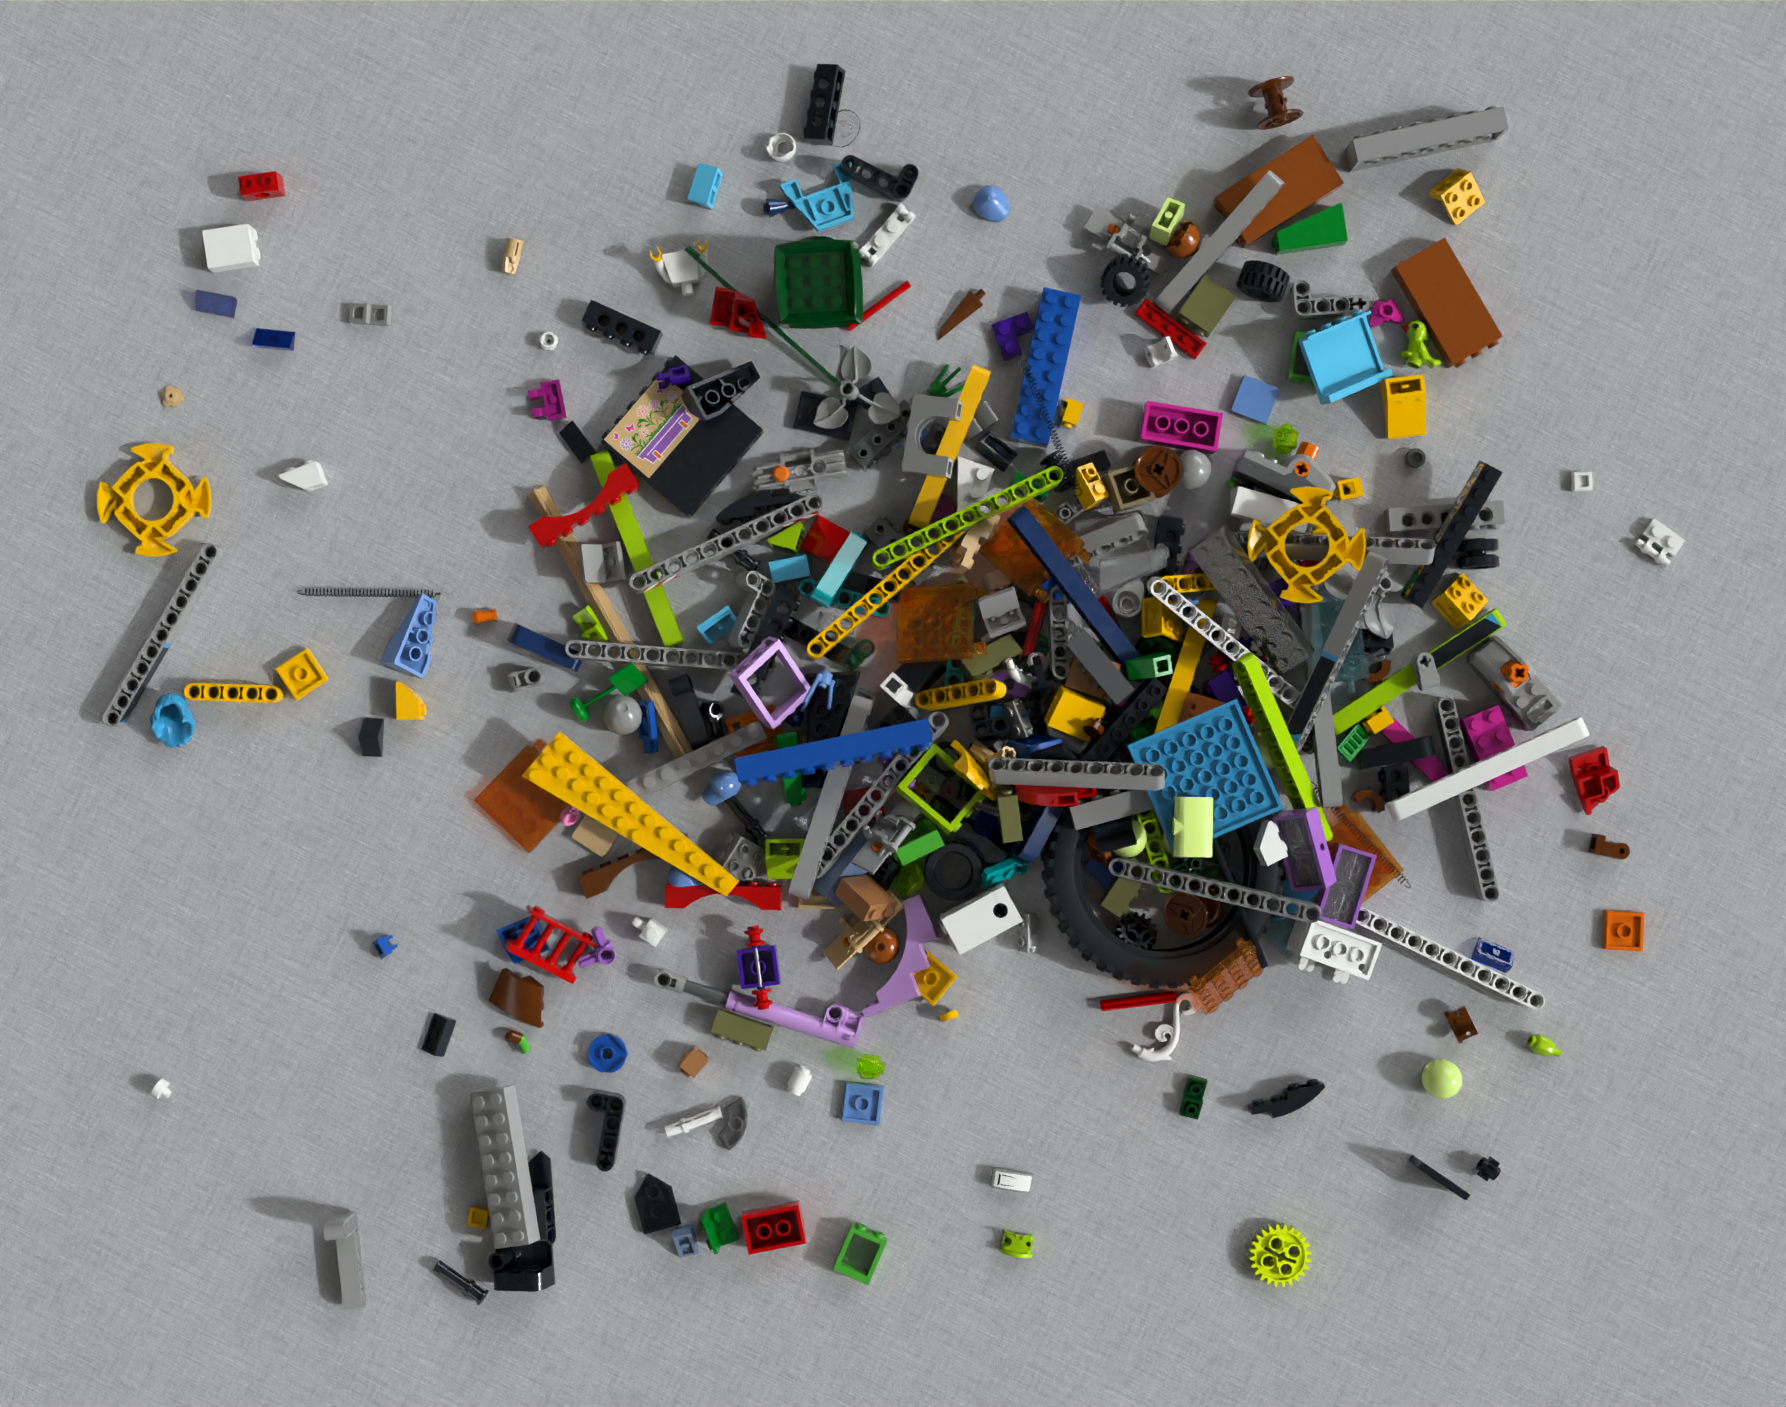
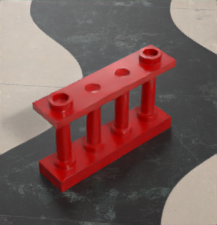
M528 905L526 909L532 915L517 939L512 941L507 938L504 943L506 950L573 984L577 978L573 973V967L578 957L581 956L587 944L594 948L596 947L593 936L585 931L582 934L546 915L545 910L536 905L534 908ZM541 919L548 924L535 946L530 949L524 947V941L537 920ZM556 927L564 931L551 955L547 956V958L541 956L540 951L554 928ZM573 936L581 940L567 964L563 966L557 964V958L570 937Z

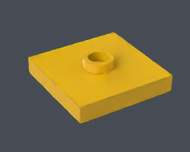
M305 648L275 668L296 701H299L330 680L309 648Z
M927 952L926 956L930 967L913 973L921 996L932 1006H935L958 976L932 953Z

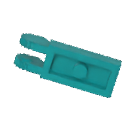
M1012 857L983 870L981 885L983 888H987L1005 879H1010L1015 875L1021 876L1027 872V864L1029 862L1019 857Z

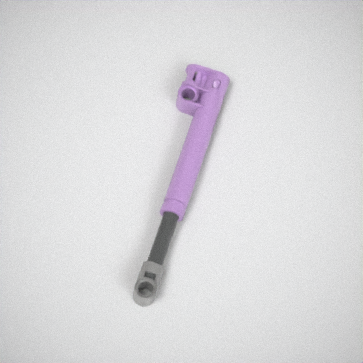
M665 969L659 971L654 977V983L658 988H665L681 994L686 992L726 1005V1009L735 1010V1012L853 1049L864 1018L863 1012L852 1011L849 1007L842 1006L839 1003H831L827 1007L824 1019L774 1003L769 1005V1009L758 1010V1007H753V1003L757 1001L756 998L749 995L739 994L733 990L730 993L689 981L687 977ZM661 974L668 976L669 981L667 984H662L659 981ZM831 1008H838L840 1015L833 1017L829 1011Z

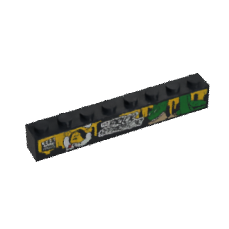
M1478 462L1432 540L1436 544L1433 562L1429 565L1417 566L1402 591L1401 597L1420 608L1424 607L1503 472L1487 463Z

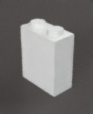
M249 224L202 231L207 267L212 272L259 266L260 252L256 248L255 242L258 240L256 230Z

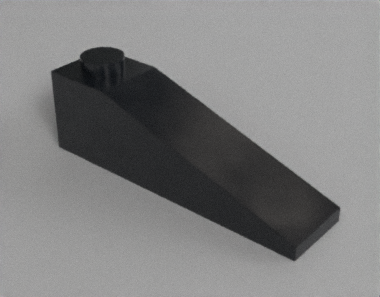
M749 361L686 387L681 398L692 415L706 422L724 413L760 379V375L753 362Z

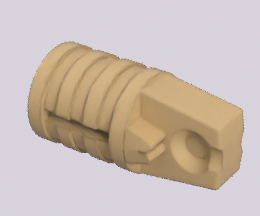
M506 238L502 258V272L515 274L520 261L523 241Z

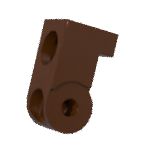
M1592 834L1588 852L1622 860L1629 856L1630 849L1627 844L1606 842V836Z

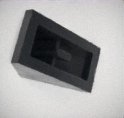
M364 718L359 733L362 756L383 757L384 719Z

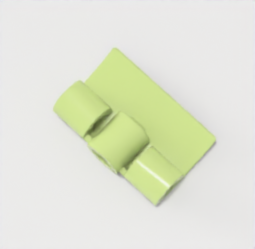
M1175 797L1174 818L1172 820L1174 857H1212V797Z

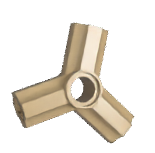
M976 741L969 749V754L982 764L984 771L988 775V763L991 759L1016 758V751L1008 746L994 753L984 744ZM992 782L994 788H998L1001 785Z

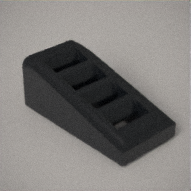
M886 858L872 878L887 891L902 867Z

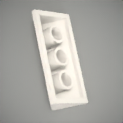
M1240 486L1233 488L1230 492L1231 516L1252 522L1255 519L1266 526H1269L1288 509L1300 504ZM1308 523L1297 525L1290 532L1305 534Z

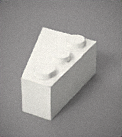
M958 456L956 512L984 499L994 472L993 468ZM969 514L964 515L972 521V517Z

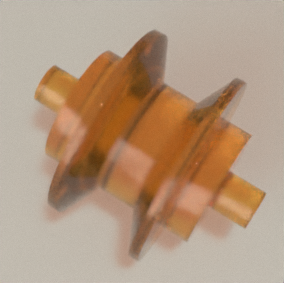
M915 782V789L910 790L919 798L926 800L924 794L926 792L930 793L928 787L921 782Z

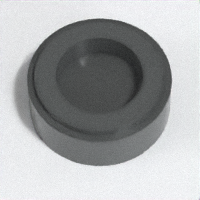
M1418 448L1411 449L1405 455V462L1411 468L1422 466L1426 459L1424 452Z

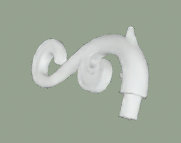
M1060 634V635L1057 636V638H1062V637H1063L1062 634ZM1068 634V640L1071 641L1073 637ZM1057 649V653L1063 656V652ZM1049 651L1046 657L1041 652L1031 653L1027 660L1028 666L1033 665L1032 657L1040 656L1043 670L1046 672L1049 668ZM1012 658L1006 659L1005 663L1009 676L1015 682L1032 688L1031 683L1036 682V677H1032V674L1022 673L1024 670L1018 669Z
M1189 992L1179 994L1176 1002H1174L1172 1026L1160 1024L1155 1029L1154 1035L1161 1042L1167 1041L1164 1036L1166 1033L1170 1034V1039L1166 1046L1160 1050L1153 1051V1047L1146 1049L1134 1044L1131 1051L1136 1053L1140 1059L1149 1062L1172 1060L1168 1055L1176 1047L1180 1034L1179 1004L1183 1000H1188L1190 1007L1187 1010H1182V1014L1191 1015L1195 1013L1199 1007V1001L1195 995Z

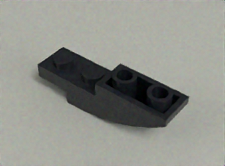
M771 490L750 494L723 509L716 516V521L721 522V525L732 524V520L739 519L740 522L752 521V518L756 517V509H758V512L769 511L770 507H777L779 509L792 503L791 495L772 497Z
M851 571L841 588L866 595L883 579ZM891 583L884 584V589L891 592L894 590V586ZM903 588L888 601L899 604Z
M793 618L789 629L785 628L782 634L807 647L809 642L820 632ZM825 635L827 641H834V639ZM837 643L823 656L845 667L854 650L841 643ZM813 645L810 648L818 654L821 652L820 647L817 645Z
M1040 656L1032 657L1033 665H1030L1032 677H1036V682H1033L1035 692H1030L1032 700H1028L1030 711H1034L1035 715L1031 717L1033 727H1037L1039 734H1043L1047 727L1044 718L1054 699V683L1051 672H1044Z
M1318 1079L1306 1081L1307 1084L1299 1085V1083L1289 1084L1288 1088L1283 1089V1097L1282 1095H1273L1270 1097L1271 1099L1265 1101L1263 1099L1252 1100L1251 1104H1247L1248 1111L1251 1115L1268 1112L1272 1119L1284 1116L1312 1101L1325 1088L1323 1082L1318 1081Z

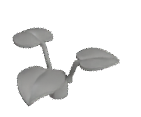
M853 346L846 354L841 366L842 376L846 380L840 386L842 404L835 397L824 399L817 409L813 423L824 429H834L842 426L848 418V412L843 408L846 405V399L854 400L859 397L870 404L868 415L874 423L879 425L890 423L899 418L900 406L896 399L888 393H877L873 402L859 393L858 388L854 384L858 382V379H865L869 376L872 370V363L866 354L856 346Z
M1407 564L1388 565L1375 595L1379 596L1375 609H1369L1364 616V623L1367 629L1383 639L1389 638L1392 634L1394 617L1389 608H1379V605L1386 592L1396 593L1404 587ZM1339 569L1326 579L1323 585L1328 594L1333 598L1346 600L1353 585V578L1347 571Z

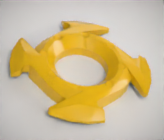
M147 443L132 447L131 451L145 460L142 462L138 461L132 465L111 488L110 484L100 481L97 491V510L100 521L103 524L107 523L114 513L117 519L142 541L141 546L136 547L135 554L147 557H163L178 552V549L164 540L175 535L197 512L200 513L201 517L209 519L211 489L208 478L203 477L197 488L194 489L189 479L168 460L169 455L174 453V446L161 443ZM149 479H160L166 482L171 488L174 498L170 512L165 517L155 521L145 520L139 516L133 504V496L137 487Z
M1305 486L1292 488L1290 492L1301 500L1302 504L1288 509L1266 528L1261 527L1260 521L1253 520L1247 545L1249 561L1253 562L1264 549L1269 562L1288 584L1287 589L1282 590L1280 598L1298 603L1321 602L1323 600L1322 596L1310 587L1324 582L1347 562L1352 564L1353 569L1360 571L1366 550L1365 530L1360 528L1350 540L1348 539L1344 527L1324 505L1326 500L1332 498L1334 492L1319 487ZM1304 523L1315 524L1322 528L1329 541V548L1325 558L1320 563L1311 567H1302L1294 564L1285 552V539L1288 533L1297 525Z

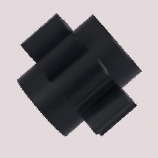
M1491 1156L1488 1159L1485 1157L1481 1158L1476 1165V1169L1479 1171L1477 1175L1485 1181L1489 1179L1495 1180L1501 1172V1169L1498 1167L1500 1163Z

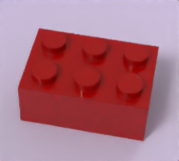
M799 1200L742 1212L741 1219L748 1255L806 1244L807 1237Z

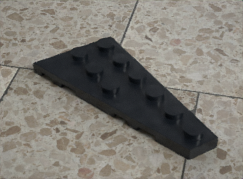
M860 671L829 672L833 675L832 680L835 681L830 710L827 709L829 686L826 689L816 688L803 712V744L840 737L861 674ZM817 673L804 674V678L810 687L815 681ZM818 769L815 770L814 774H802L801 788H823L828 771Z

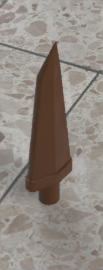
M982 289L975 295L971 291L966 294V297L941 327L938 340L983 306L979 300L986 293Z

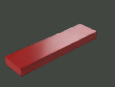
M1146 298L1134 313L1136 317L1163 337L1170 336L1171 342L1194 360L1207 344Z

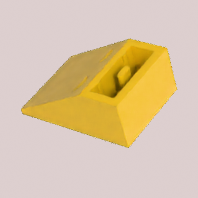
M1423 374L1383 380L1380 383L1387 440L1426 435V391Z

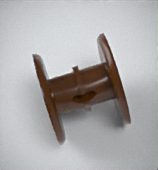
M1293 76L1270 79L1254 86L1248 91L1250 97H1264V107L1269 115L1258 123L1257 129L1267 130L1281 127L1302 117L1304 112L1301 109H1287L1286 103L1288 100L1283 95V90L1293 84Z
M1151 446L1145 449L1132 464L1135 465V477L1139 484L1147 491L1153 492L1156 498L1167 495L1178 484L1182 475V464L1179 457L1170 448L1164 446Z
M1193 882L1190 883L1192 889L1197 890L1200 888V883ZM1210 886V887H1209L1210 892H1211L1212 894H1217V892L1215 891V889H1213V888ZM1174 892L1168 896L1163 906V917L1166 925L1177 936L1192 938L1201 934L1204 928L1216 924L1222 913L1221 901L1184 892Z

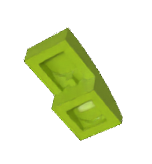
M589 605L572 616L583 630L581 636L585 641L606 642L608 640L600 621Z

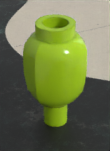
M1541 1034L1530 1035L1527 1039V1045L1530 1046L1531 1050L1541 1056L1554 1055L1560 1057L1562 1054V1050L1557 1049L1552 1040Z

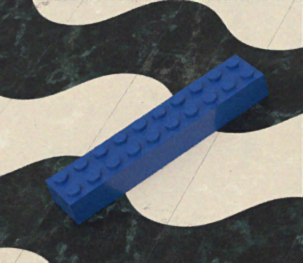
M927 718L734 758L738 782L744 786L746 785V787L758 785L757 782L759 781L772 783L776 782L779 777L791 779L795 778L798 773L810 775L814 774L815 770L818 769L830 771L834 770V766L837 765L842 767L853 766V762L860 761L861 764L873 761L872 758L888 759L892 757L891 754L907 755L911 754V750L918 749L919 752L930 750V746L934 745Z

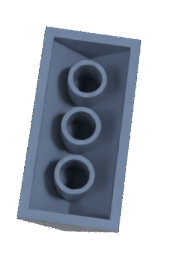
M855 824V826L851 829V831H853V830L856 829V827H857L856 824ZM863 830L822 878L815 879L813 885L815 891L839 909L844 902L835 895L841 878L861 876L867 873V871L851 864V861L868 841L864 836Z

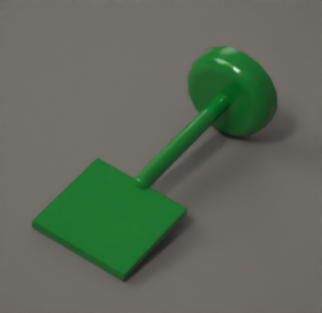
M630 662L608 677L613 684L611 687L586 703L578 697L569 700V703L575 715L582 722H585L590 718V712L587 707L616 688L626 696L648 682V679Z

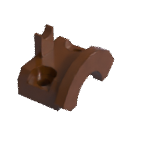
M1386 658L1377 661L1378 668L1376 672L1370 673L1363 669L1356 672L1359 679L1373 682L1376 685L1377 681L1382 682V679L1387 676L1391 668V661Z
M1370 787L1367 790L1356 791L1350 797V800L1354 802H1360L1362 799L1367 798L1372 804L1371 811L1375 813L1385 811L1382 797L1375 792L1376 790H1370Z
M1465 1006L1449 1013L1447 1011L1444 1012L1458 1043H1462L1463 1040L1478 1034Z

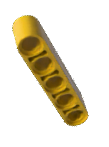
M1241 571L1159 577L1178 593L1234 589L1242 587L1245 583V575ZM1232 576L1235 578L1234 584L1232 583ZM1215 577H1216L1217 580H1218L1217 586H1216L1215 583H1214V578H1215ZM1197 578L1200 580V586H1199V587L1197 586V583H1196ZM1179 580L1183 583L1182 588L1179 587ZM1161 582L1154 584V591H1158L1161 588Z
M988 678L919 692L915 697V703L919 708L936 711L996 700L1005 695L1006 685L1000 681Z
M190 683L184 689L186 698L195 701L278 703L284 696L283 690L280 687L271 685ZM195 687L199 689V694L196 697L193 695ZM216 687L218 695L214 698L212 690ZM234 688L237 690L235 698L231 696V691ZM252 689H255L257 692V695L254 699H252L250 696V691ZM272 689L276 692L274 699L269 697V692Z

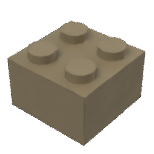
M1135 465L1109 472L1102 477V481L1110 495L1108 498L1114 514L1148 504L1156 499L1153 492L1144 489L1137 481L1134 470Z

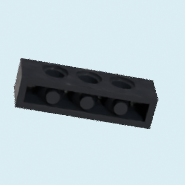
M817 64L816 71L814 72V84L810 93V107L807 110V124L804 128V139L812 145H833L846 72L838 64Z
M593 300L590 301L582 318L586 329L592 332H596V330L603 332L602 335L610 340L616 338L620 340V344L628 348L632 345L638 348V352L646 356L649 353L655 354L663 336L660 330ZM602 318H609L607 325H600ZM625 325L627 327L626 331L618 333L617 329L619 326ZM643 333L644 338L641 341H635L634 337L636 334Z

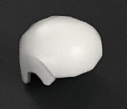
M777 133L769 138L766 150L772 159L777 162H786L795 154L796 142L787 133Z

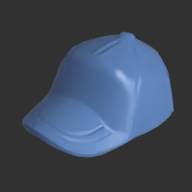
M730 770L715 773L710 779V785L702 794L703 800L707 804L717 805L732 797L738 792L741 784L738 782L737 775Z
M672 866L668 871V882L673 886L686 887L704 884L675 866Z

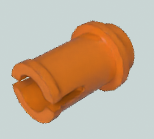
M496 609L472 612L473 623L480 625L482 622L497 621Z

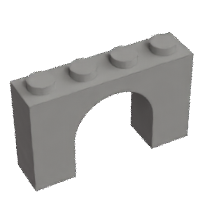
M914 394L909 405L911 410L910 418L907 419L906 428L908 429L907 437L903 441V448H905L904 456L900 459V467L903 472L951 479L954 460L946 456L926 454L920 444V435L923 428L933 420L943 419L960 422L963 407L962 401L954 398Z

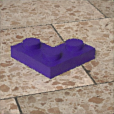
M1028 311L991 325L1004 361L1021 356L1022 351L1017 336L1034 331Z

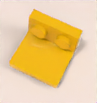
M1459 168L1428 191L1431 198L1442 201L1454 225H1458L1485 203L1471 172Z
M1462 573L1443 593L1435 597L1431 604L1455 630H1458L1476 616L1488 602V599Z
M1156 597L1142 599V636L1149 638L1164 635L1176 642H1181L1183 634L1182 618Z

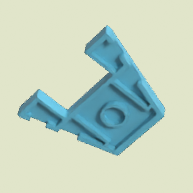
M848 162L846 167L850 169V162ZM840 163L833 165V170L839 184L813 194L803 196L796 179L780 184L781 191L817 233L853 220L851 178L841 173Z

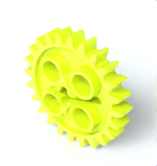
M1275 1223V1227L1272 1229L1268 1224L1267 1231L1261 1228V1236L1255 1233L1257 1241H1250L1254 1245V1247L1248 1248L1253 1253L1248 1258L1254 1260L1250 1263V1266L1255 1268L1253 1272L1256 1275L1260 1274L1259 1279L1261 1281L1266 1278L1268 1285L1273 1281L1275 1287H1277L1279 1282L1282 1287H1285V1282L1288 1281L1292 1286L1293 1279L1299 1282V1274L1304 1277L1306 1276L1303 1269H1310L1306 1265V1263L1312 1262L1307 1257L1312 1254L1307 1249L1310 1247V1244L1304 1242L1307 1238L1304 1235L1300 1236L1301 1231L1299 1229L1294 1232L1292 1225L1287 1229L1285 1223L1282 1224L1281 1228L1278 1223ZM1274 1238H1279V1244L1271 1246V1241ZM1296 1246L1297 1251L1294 1254H1289L1290 1247ZM1268 1247L1276 1253H1283L1287 1258L1296 1260V1262L1292 1263L1282 1256L1277 1257L1275 1253L1264 1250V1248ZM1271 1256L1272 1259L1269 1263H1263L1264 1257ZM1289 1264L1287 1271L1282 1272L1280 1270L1282 1265Z

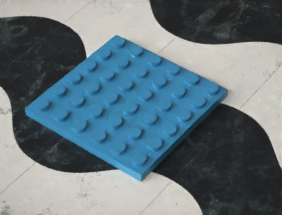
M1237 699L1127 745L1134 763L1159 764L1164 768V788L1157 791L1146 790L1173 855L1174 836L1172 834V820L1174 818L1175 797L1213 798V838L1284 808Z

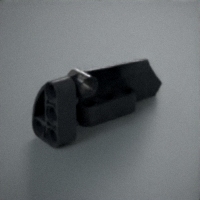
M540 1151L528 1162L540 1240L529 1245L499 1248L489 1256L488 1263L494 1270V1290L536 1292L555 1284L553 1243L556 1239L552 1169L551 1158L543 1151Z

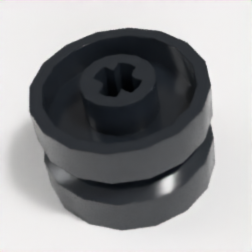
M1473 538L1463 540L1456 553L1468 554V556H1461L1456 559V569L1475 570L1500 567L1499 556L1487 554L1499 550L1498 539Z

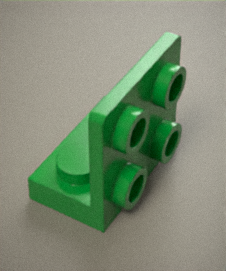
M726 1202L704 1210L699 1222L702 1231L707 1233L708 1239H706L708 1248L710 1251L713 1250L715 1255L719 1253L721 1246L739 1240V1236Z

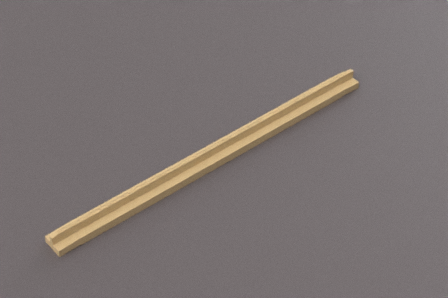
M545 485L538 489L535 488L533 492L528 494L540 518L543 516H562ZM573 534L558 538L556 546L591 609L600 621L611 643L634 645L601 584L583 582L579 545ZM614 648V650L616 651V653H617V655H618V654H619V651H618L616 648ZM630 650L627 656L630 659H635L638 656V652ZM634 664L648 679V682L638 687L637 690L643 700L654 701L656 724L675 758L678 759L692 752L693 750L647 666Z

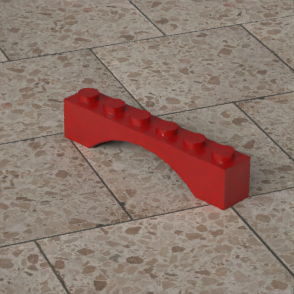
M624 463L609 473L600 494L584 509L566 516H543L528 526L541 547L547 546V548H550L557 543V539L561 536L567 537L573 533L572 529L576 526H584L593 515L599 516L606 511L605 508L610 504L614 506L622 500L621 497L625 494L631 495L636 492L640 483L629 466Z
M738 882L729 893L730 895L745 898L761 910L782 909V886H778V882H767L766 886H759V882H747V885H740V882ZM666 884L665 908H685L702 897L721 893L705 884L686 887Z

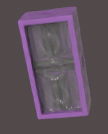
M1310 807L1287 810L1272 817L1273 822L1279 829L1278 835L1287 846L1286 852L1288 856L1283 858L1292 892L1325 889L1335 883L1337 880L1318 808Z
M1334 842L1330 857L1337 881L1319 891L1315 904L1321 908L1319 919L1354 930L1377 855ZM1314 909V910H1313V913H1312V916H1313V917H1316V916L1318 915V913H1317V911Z

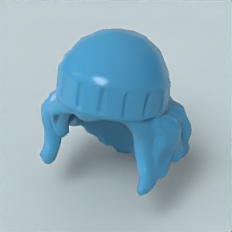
M167 693L159 697L156 701V708L150 716V729H152L156 738L160 739L165 746L170 748L176 746L180 748L182 744L186 745L187 742H190L196 726L193 714L188 710L187 701L175 693Z

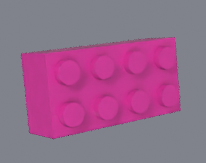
M1146 401L1138 442L1184 450L1194 449L1202 453L1214 454L1218 448L1223 413Z
M1499 705L1489 706L1459 719L1462 734L1475 763L1515 745ZM1522 765L1483 784L1486 791H1494L1528 777L1525 766Z

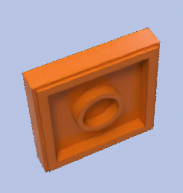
M1604 910L1602 949L1643 951L1645 913Z

